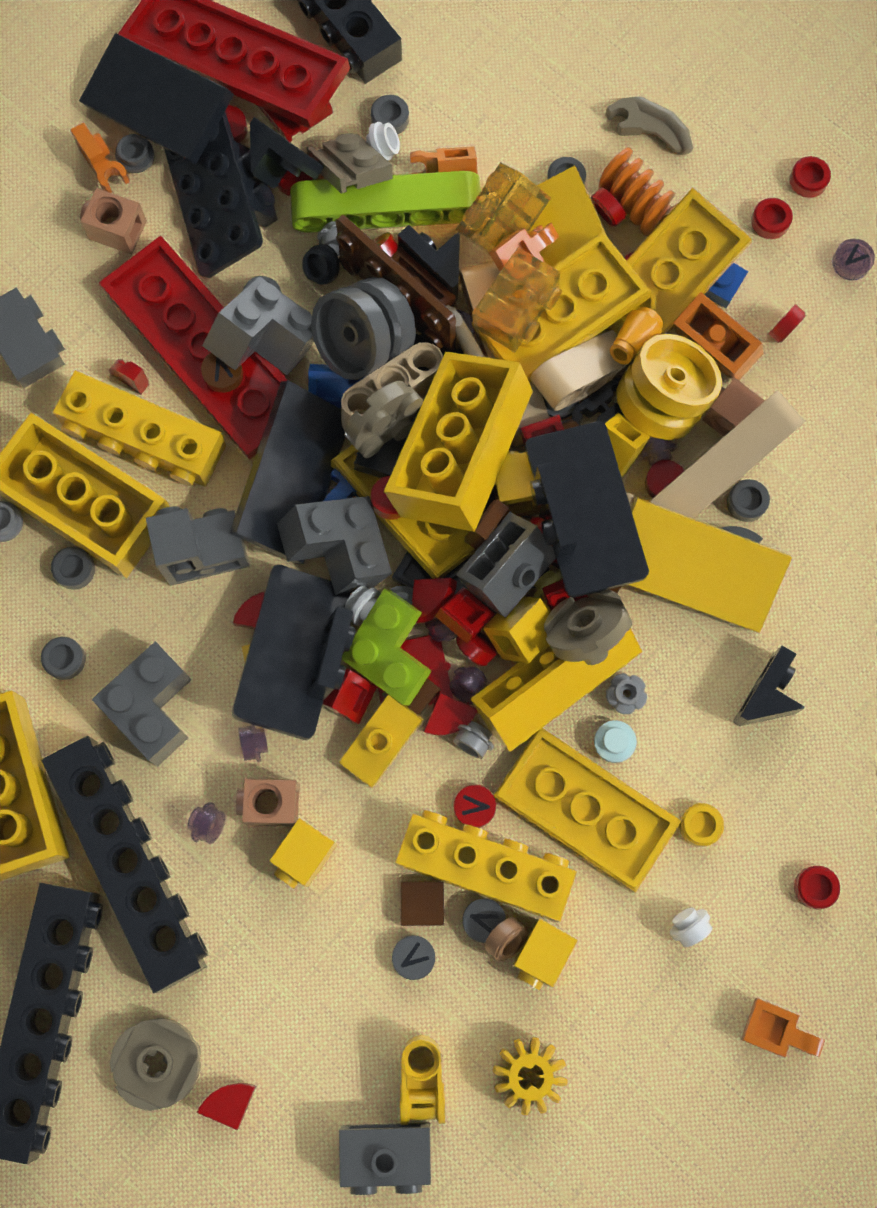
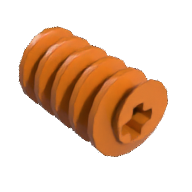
M627 147L619 152L606 166L599 181V188L603 187L608 190L623 207L626 215L630 214V221L634 225H641V233L649 236L677 205H670L675 193L670 190L661 196L659 193L664 186V181L659 179L650 185L649 181L654 175V171L647 169L640 174L639 170L643 165V160L637 158L629 163L628 161L633 154V150L631 147Z

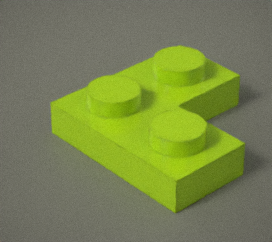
M384 589L355 634L349 651L343 653L342 660L399 703L410 706L431 673V670L400 647L422 612L393 591Z

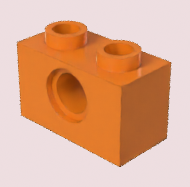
M702 292L697 295L673 322L677 334L700 345L713 357L719 370L731 380L734 378L740 380L763 355L762 342Z

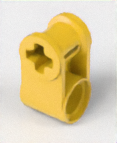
M415 1036L405 1044L401 1058V1125H408L410 1120L435 1119L438 1124H445L444 1082H442L440 1048L436 1041L429 1036ZM419 1046L427 1047L433 1053L434 1061L428 1068L417 1069L409 1061L408 1056L411 1050Z

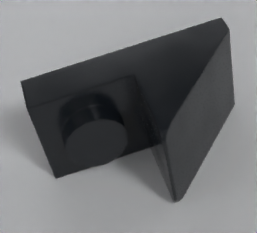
M254 117L250 122V155L253 176L272 188L278 186L287 171L296 177H299L303 171L315 180L318 178L324 168L323 165Z
M408 225L398 234V248L401 246L451 291L456 296L457 301L460 233H456L437 250L436 245L427 234L423 232L418 234Z
M782 645L772 654L733 723L738 726L749 725L794 715L805 708L802 704L777 690V687L784 690L793 677L796 669L790 665L796 653Z

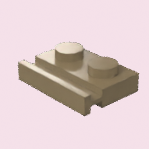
M341 134L337 136L336 140L322 143L323 149L316 150L312 146L307 147V155L324 166L320 174L341 194L347 192L346 187L354 185L359 189L393 179L392 164L358 134Z

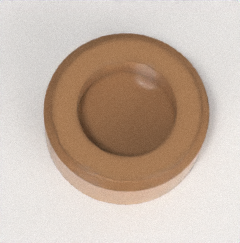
M508 918L497 925L490 933L485 942V950L496 961H505L516 954L523 946L527 938V929L516 918Z

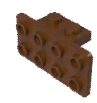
M345 215L337 218L336 240L339 246V262L342 267L352 276L357 274L362 279L379 277L394 284L407 299L414 315L415 328L422 333L423 340L434 344L444 354L445 351L454 353L456 346V318L445 306L450 305L453 307L456 304V296L401 246L390 257Z

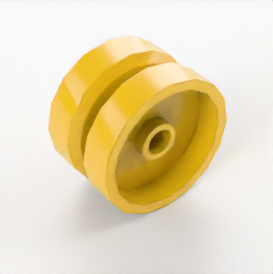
M673 334L655 335L643 344L633 364L627 368L616 388L617 403L624 416L638 430L654 438L664 440L680 439L694 429L702 418L703 413L710 408L719 396L722 387L721 372L713 357L693 341Z

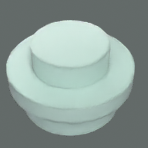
M617 720L608 721L601 725L594 737L596 752L602 759L611 763H620L627 760L634 753L637 744L633 729L628 724Z

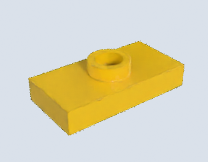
M388 695L339 763L371 788L375 787L424 719Z

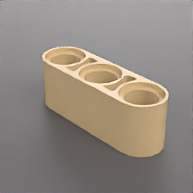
M614 330L607 331L552 357L532 373L530 380L554 411L562 410L593 394L615 378H621L627 368L633 364L634 359L629 364L623 365L612 358L610 348L617 337Z
M428 342L415 344L348 388L343 393L341 399V421L344 431L349 419L354 414L352 411L358 409L368 410L371 406L366 400L373 393L392 382L403 381L406 385L409 383L418 395L424 399L443 358L440 349ZM419 367H427V368H430L431 370L422 371V370H419L418 368H419Z

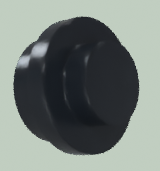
M320 244L311 247L306 252L302 260V268L309 280L324 285L332 283L337 278L340 262L337 253L332 247Z

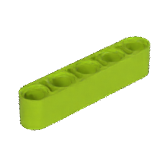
M471 171L392 175L393 179L359 189L354 185L347 186V192L342 194L326 179L300 181L293 184L290 189L292 226L295 230L304 233L320 232L327 223L336 221L341 215H345L360 230L407 227L408 225L426 226L473 222L481 218L483 214L480 177Z

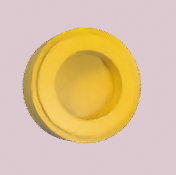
M695 804L686 809L680 818V832L683 838L693 846L705 847L719 840L724 830V820L721 813L709 804Z

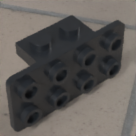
M224 112L196 165L164 148L198 272L206 278H211L259 249L263 243L259 224L267 227L278 220L274 208V195L266 183L253 176L251 172L250 148L234 141L226 112Z
M597 421L529 438L526 442L525 450L534 481H530L531 493L535 505H541L545 517V521H541L543 536L547 546L553 545L566 594L569 597L576 598L645 580L649 573L648 565L606 425L603 422Z
M275 565L272 568L232 707V716L236 720L302 740H309L314 736L323 701L333 689L339 690L344 679L346 666L340 663L343 651H349L355 635V628L350 626L353 611L345 609L350 593L335 595L332 582L283 565Z

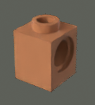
M98 188L95 189L91 200L85 201L80 213V222L89 240L131 255L147 222L140 203ZM110 217H118L114 222L110 224H104V221Z
M734 378L726 389L721 387L719 396L710 406L703 421L724 437L765 400Z
M244 779V790L238 789L236 794V815H243L242 822L247 826L293 827L298 820L300 784L296 780ZM265 792H273L278 797L277 808L270 814H260L256 807L259 796Z

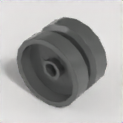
M368 277L348 287L332 291L320 297L313 308L311 327L315 345L321 358L329 368L344 379L359 380L368 376L414 345L416 329L414 315L409 303L400 290L384 278Z

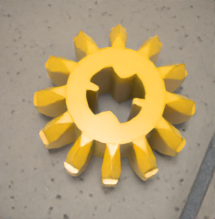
M531 1037L529 1051H525L522 1041L516 1038L513 1040L514 1047L518 1053L516 1056L513 1057L504 1048L499 1051V1055L509 1065L508 1067L501 1065L493 1066L492 1072L494 1074L507 1076L506 1080L496 1083L494 1089L496 1093H502L512 1088V1091L505 1098L504 1104L506 1107L511 1108L519 1097L522 1098L520 1105L522 1115L529 1114L531 1101H535L536 1107L541 1114L546 1113L547 1108L542 1099L544 1096L548 1095L555 1103H559L561 1100L559 1094L551 1089L552 1085L567 1086V1078L553 1075V1072L561 1070L566 1066L565 1060L561 1058L548 1063L547 1061L552 1057L556 1048L552 1044H548L541 1054H538L540 1045L538 1037ZM535 1064L538 1065L541 1071L536 1072L541 1078L539 1083L534 1085L528 1082L525 1086H522L519 1083V1080H523L522 1075L519 1073L520 1069L523 1066L531 1069Z

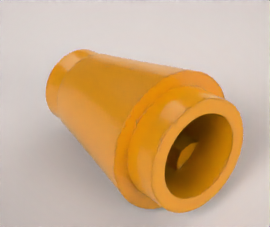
M640 307L629 312L610 348L612 358L623 365L629 364L631 360L635 359L646 341L655 335H662L663 321L654 310L647 307Z

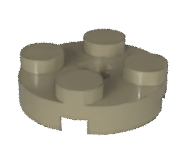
M395 381L382 387L366 400L371 407L362 416L355 411L349 419L345 428V437L363 457L369 458L381 449L383 444L392 438L400 441L409 435L414 424L411 420L423 404V399L409 383L406 385L403 381Z
M609 589L588 594V597L577 601L569 597L560 602L546 618L544 630L547 633L546 640L556 657L570 662L584 661L587 665L599 664L607 658L608 651L624 637L625 633L632 626V620L619 595Z
M157 1018L141 1021L127 1029L119 1037L112 1050L110 1068L117 1085L115 1087L119 1095L136 1108L151 1111L170 1107L185 1098L196 1084L201 1068V1049L191 1032L174 1020ZM159 1051L165 1055L163 1061L167 1064V1069L165 1072L158 1071L155 1076H151L148 1073L150 1065L144 1062L147 1055L155 1056Z

